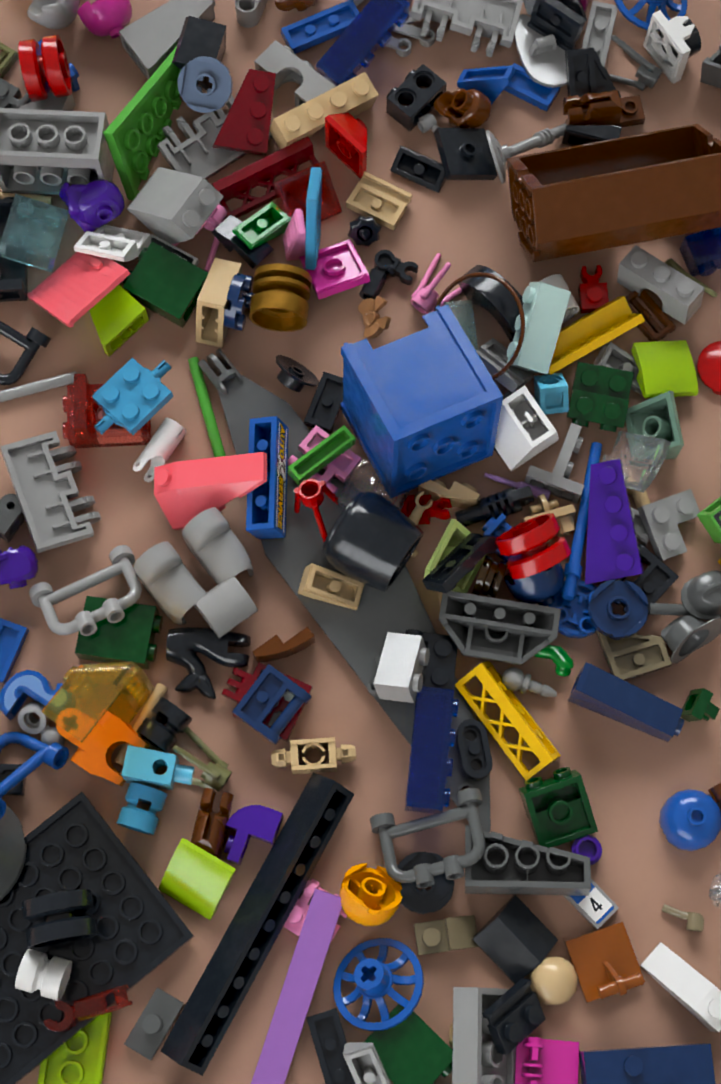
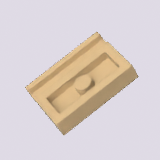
M364 171L363 177L358 181L346 201V208L366 217L373 216L377 223L394 231L405 213L409 202L412 201L413 194Z

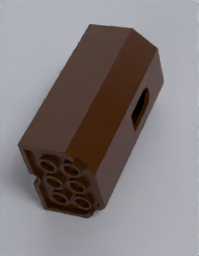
M699 124L507 158L512 214L518 229L522 230V232H518L520 245L533 262L721 227V141L713 138V135Z

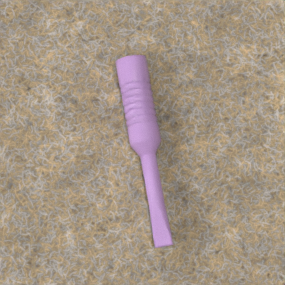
M484 474V477L514 487L515 489L530 486L535 498L538 495L544 494L548 501L551 494L549 490L523 481L514 482L496 475Z

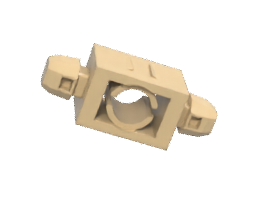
M335 737L290 740V751H286L284 748L271 752L272 766L287 768V765L291 764L293 775L310 774L313 772H337V761H342V764L355 761L356 749L353 745L341 744L340 748H336ZM323 747H328L329 763L324 764L326 758L322 756L321 760L317 763H310L305 757H302L304 765L299 764V749H303L302 756H306V753L312 749H317L322 755H325Z

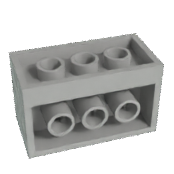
M0 108V187L2 192L59 195L60 188L65 182L70 186L88 184L99 179L112 182L115 163L103 133L109 126L106 113Z

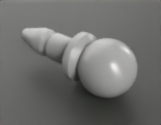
M508 668L502 675V683L510 691L520 690L521 693L525 694L528 689L530 692L544 697L557 696V692L550 686L530 680L531 674L524 675L523 671L519 668Z

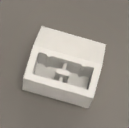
M523 386L502 400L494 445L512 472L559 440L556 429L526 386Z

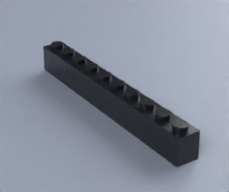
M314 772L311 775L161 1049L162 1053L179 1065L201 1076L206 1071L354 796V793L338 782Z

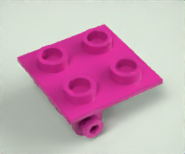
M526 1037L516 1046L514 1084H578L579 1042Z

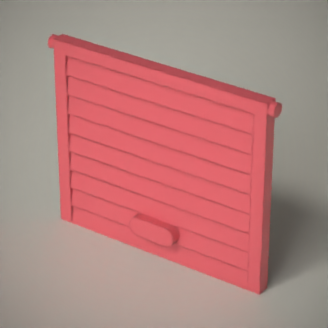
M76 252L34 290L28 292L27 297L70 328L131 273L128 269L111 259Z

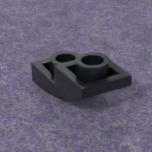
M229 215L212 233L229 252L235 249L248 265L254 269L274 249L266 242L251 250L232 232L242 221Z

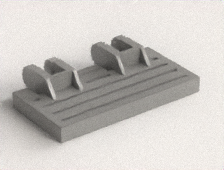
M414 0L409 17L420 20L422 12H426L420 36L426 37V34L429 32L430 20L440 23L436 32V41L440 42L442 41L448 19H451L449 30L471 36L473 27H476L470 51L476 53L481 42V36L490 38V41L486 48V56L492 57L498 34L502 35L499 45L507 48L511 47L523 0Z
M232 95L226 103L229 109L235 100ZM218 109L200 116L192 123L197 134L193 132L182 116L176 119L177 125L187 138L182 143L171 127L167 125L162 128L166 139L158 143L157 147L171 168L175 171L204 177L207 180L246 155V152L213 148V144L228 114L225 115L222 109Z
M56 431L0 446L3 460L37 553L93 537L94 531L91 524L101 520L100 513L95 511L74 517L73 512L93 506L95 500L93 496H85L68 501V499L79 495L72 474L82 470V465L80 461H72L55 466L54 462L70 458L77 453L73 445L49 450L60 446V440Z

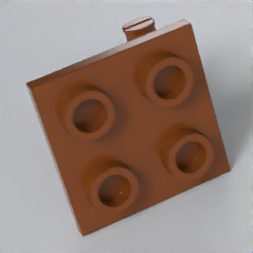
M623 922L565 942L586 1003L599 998L602 1000L618 993L622 996L627 994V990L644 985L645 980Z

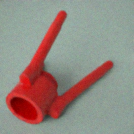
M307 479L294 489V512L299 513L301 501L306 507L312 508L323 542H325L328 534L319 510V506L324 501V493L336 504H340L341 501L326 486L324 480Z

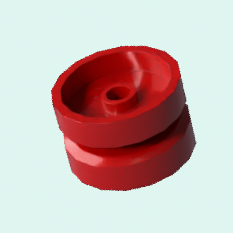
M57 34L43 37L41 47L35 39L19 41L18 54L21 72L27 93L32 102L48 99L50 90L56 98L70 96L72 94L71 75L60 36Z
M554 513L540 515L522 522L495 539L501 555L511 556L506 566L512 579H522L538 574L560 563L571 554L565 537L555 536L559 532L560 526Z

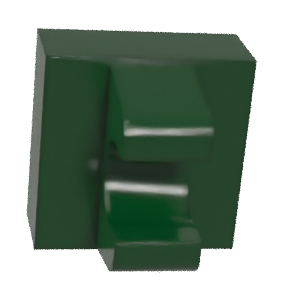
M705 688L691 690L682 708L681 717L688 722L702 719L708 721L709 718L715 720L720 709L710 702L713 693Z

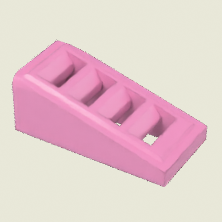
M301 208L295 209L283 236L285 256L288 261L299 260V257L305 255L306 228Z

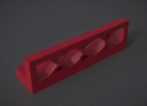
M307 136L212 183V186L224 196L219 204L227 211L226 217L232 215L239 218L309 183L310 173L305 174L297 171L299 165L310 161L313 167H321L314 155L313 143ZM281 174L291 176L289 183L284 186L274 184L275 178ZM257 186L267 188L266 194L261 197L250 195L252 189ZM233 198L243 200L242 206L233 211H230L226 204L227 201Z

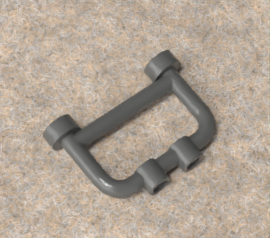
M468 788L459 791L456 794L458 808L395 825L392 813H380L370 818L371 829L373 833L379 834L384 864L388 875L399 883H412L416 881L418 888L434 885V876L444 873L448 880L463 877V868L477 863L485 851V837L478 811V806L483 803L480 789ZM468 818L473 841V848L469 853L461 856H447L442 861L433 864H418L408 871H402L398 868L392 839Z

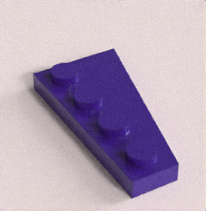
M621 459L591 464L585 585L644 574Z

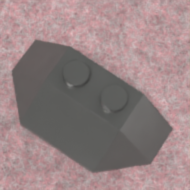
M449 591L447 594L443 593L439 621L463 656L523 665L557 639L561 609Z

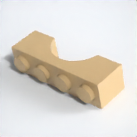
M363 72L274 118L269 132L281 150L307 136L310 138L325 126V117L330 114L350 113L354 117L373 107L379 94L366 72Z

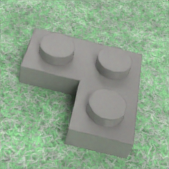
M691 489L637 508L658 559L663 561L687 552L677 524L698 517L697 514L700 513Z

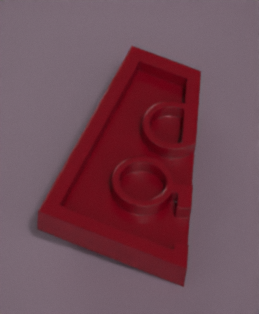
M249 69L213 144V148L266 156L276 73Z

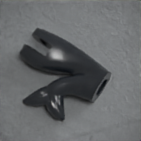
M186 627L169 629L166 659L183 666L189 673L176 686L175 690L181 693H188L197 689L205 697L216 699V694L211 680L206 674L205 666L196 653H201L225 667L248 666L249 655L229 653L227 651L228 646H250L251 637L246 634L230 631L219 639L211 628Z

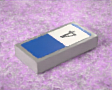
M592 879L589 896H564L596 930L619 909Z

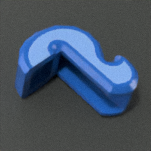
M32 670L16 673L5 683L0 693V710L10 721L16 716L28 696L46 706L47 709L56 715H59L66 709H75L77 702L73 692L63 683H58L56 689L53 690L51 683L41 673Z

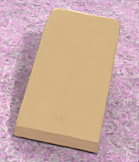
M311 563L304 569L298 594L357 610L364 583Z

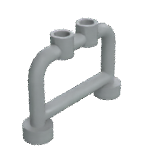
M120 545L110 552L111 566L53 592L51 585L46 582L37 583L30 588L29 595L33 605L41 607L47 625L53 633L69 635L80 631L81 635L89 636L96 632L97 622L107 618L110 623H117L124 618L125 613L123 610L135 604L142 592L141 583L132 566L135 562V556L129 546ZM123 573L130 588L126 596L120 599H107L101 608L92 612L81 611L75 616V620L65 624L59 622L53 605Z

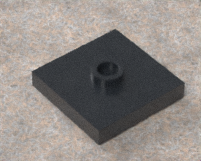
M438 127L435 130L434 136L447 180H494L498 174L484 128Z

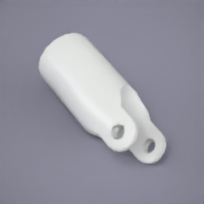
M166 417L134 463L133 470L135 472L142 470L148 460L151 459V465L144 476V480L146 482L153 481L154 467L164 465L187 433L185 428L173 419Z

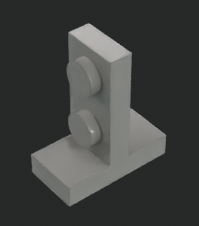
M571 423L552 473L530 465L524 482L549 490L551 495L577 504L585 485L568 479L574 465L569 460L572 452L578 454L584 438L579 436L582 426Z

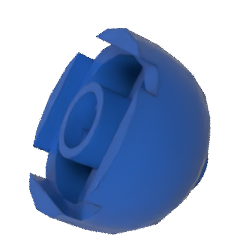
M687 789L676 792L665 801L660 810L659 824L670 844L680 850L695 851L705 848L715 841L721 830V812L718 804L711 796L702 791Z

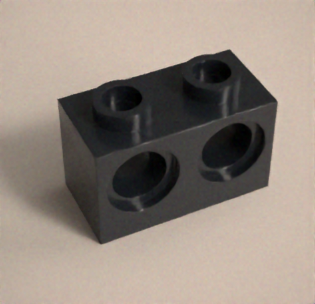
M422 64L416 71H410L398 88L394 87L390 90L386 97V113L408 131H411L417 125L420 117L430 113L435 108L434 102L437 97L446 92L447 83ZM407 103L409 104V106H403L401 104Z

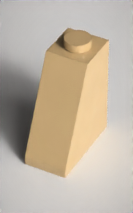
M219 258L214 259L197 298L196 342L223 348L228 328L224 327L225 309H228L229 305L227 295L233 276L237 275V273L241 274V263Z

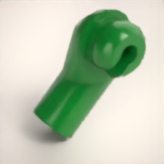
M548 645L534 655V657L552 660L557 665L555 670L559 676H569L571 668L574 667L572 658L560 646Z

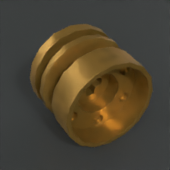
M275 263L258 267L254 273L253 293L255 295L251 298L249 319L253 324L271 331L294 332L306 327L309 309L307 301L310 299L312 282L311 275L302 268L289 264Z

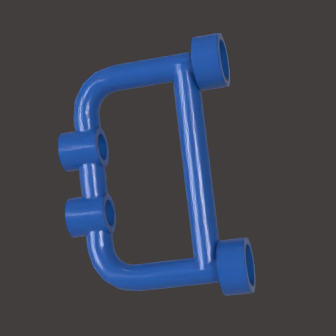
M8 732L0 735V753L1 749L9 744H20L36 752L0 782V820L6 811V802L1 798L43 762L54 769L62 768L69 757V749L57 742L49 746L21 732Z

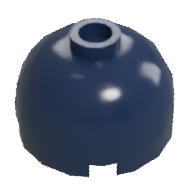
M558 563L547 570L522 579H512L510 573H508L504 580L513 597L519 602L538 603V605L547 606L555 601L554 596L560 592L564 584V571L561 563Z

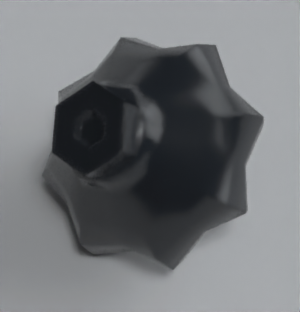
M360 215L356 220L350 222L348 236L354 240L355 245L369 247L373 242L380 239L379 232L382 227L375 221L373 216L366 217Z

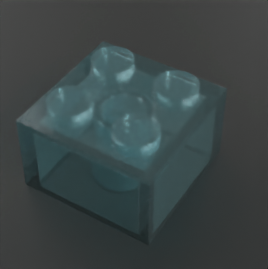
M15 194L0 242V257L53 273L67 226L68 210Z

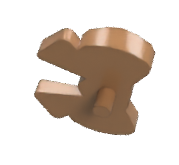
M376 296V299H365L358 306L366 326L364 331V337L375 338L384 329L387 330L389 328L391 317L385 316L380 318V315L377 313L388 302L383 297Z

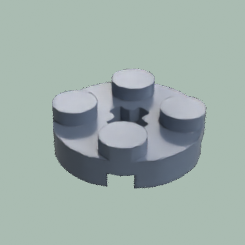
M207 56L197 57L189 61L181 69L178 76L179 94L182 96L183 101L194 111L201 113L214 112L223 108L231 97L233 81L230 71L218 59ZM205 76L209 77V82L213 84L212 89H208L207 93L202 92V87L198 86V82L203 81Z

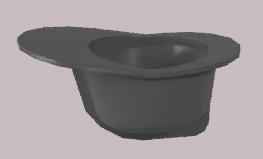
M715 570L703 573L684 584L681 590V601L690 615L703 620H711L721 616V571Z
M690 615L680 616L661 631V637L673 652L670 659L671 662L678 663L692 652L721 634V617L705 622Z

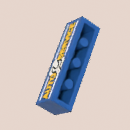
M277 416L252 418L249 422L248 453H267V482L247 494L246 531L257 539L286 537L289 427Z

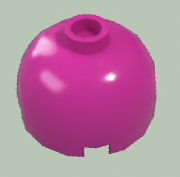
M88 0L79 8L77 13L91 33L101 37L110 35L113 39L119 37V31L130 22L132 6L130 0H96L92 5Z

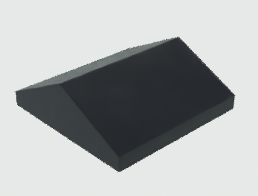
M516 895L472 938L514 984L535 969L558 941Z

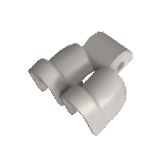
M216 507L204 510L191 519L184 527L182 536L188 549L209 576L213 578L217 586L206 592L183 564L181 557L168 541L156 544L144 552L136 560L134 571L150 596L153 597L160 609L174 623L185 625L187 622L183 615L194 606L220 639L243 620L255 614L258 609L249 594L235 578L236 575L246 569L250 577L254 575L251 559L245 547L231 530L228 521Z

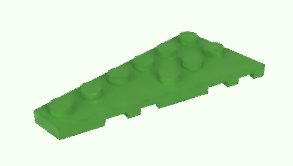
M177 46L103 132L128 200H134L140 192L137 189L141 180H147L150 173L148 170L152 157H157L160 151L157 145L166 138L162 128L167 125L171 127L172 120L169 118L174 109H179L182 102L177 85L181 70L172 63Z

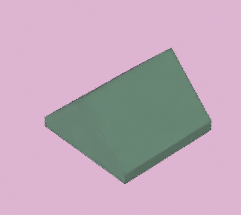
M667 391L627 409L625 421L634 463L677 458L684 443L673 391Z

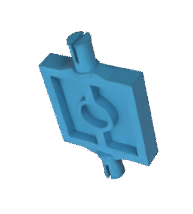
M131 358L91 396L94 402L106 414L94 425V428L101 435L114 423L124 427L132 435L139 431L174 397L172 392L160 380L172 369L165 360H162L151 371Z

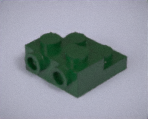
M577 362L569 401V412H567L566 417L572 418V423L579 426L588 427L589 422L600 424V430L616 432L617 427L624 428L634 372Z
M563 767L553 771L554 777L542 780V777L530 778L524 782L525 787L519 788L525 812L530 819L537 845L547 848L555 847L598 832L582 776L576 770L571 771L570 767Z

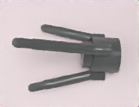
M612 35L611 39L626 54L639 63L640 67L635 74V77L639 78L638 81L609 74L610 80L634 86L641 91L646 86L652 89L663 70L648 62L616 35Z

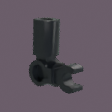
M389 250L379 251L375 255V269H371L369 273L370 282L363 285L359 295L364 300L369 298L376 299L388 275L392 277L397 276L402 283L411 285L413 278L406 275L405 272L412 271L417 273L418 265L410 261L401 262V259L395 257Z

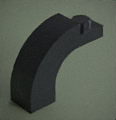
M476 265L463 275L483 272L500 277L514 289L523 307L522 296L505 278L486 266ZM472 277L458 283L469 303L486 309L497 320L510 342H512L516 332L514 327L515 321L520 313L510 291L500 282L488 277Z

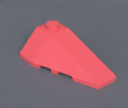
M265 452L177 461L154 467V496L174 530L184 529L191 519L209 508L216 507L219 511H222L226 508L225 504L234 498H242L267 482V453Z

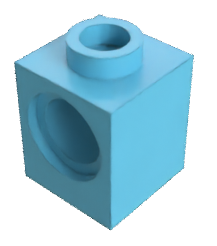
M553 373L552 375L534 376L535 401L544 414L569 412L568 384L563 374Z

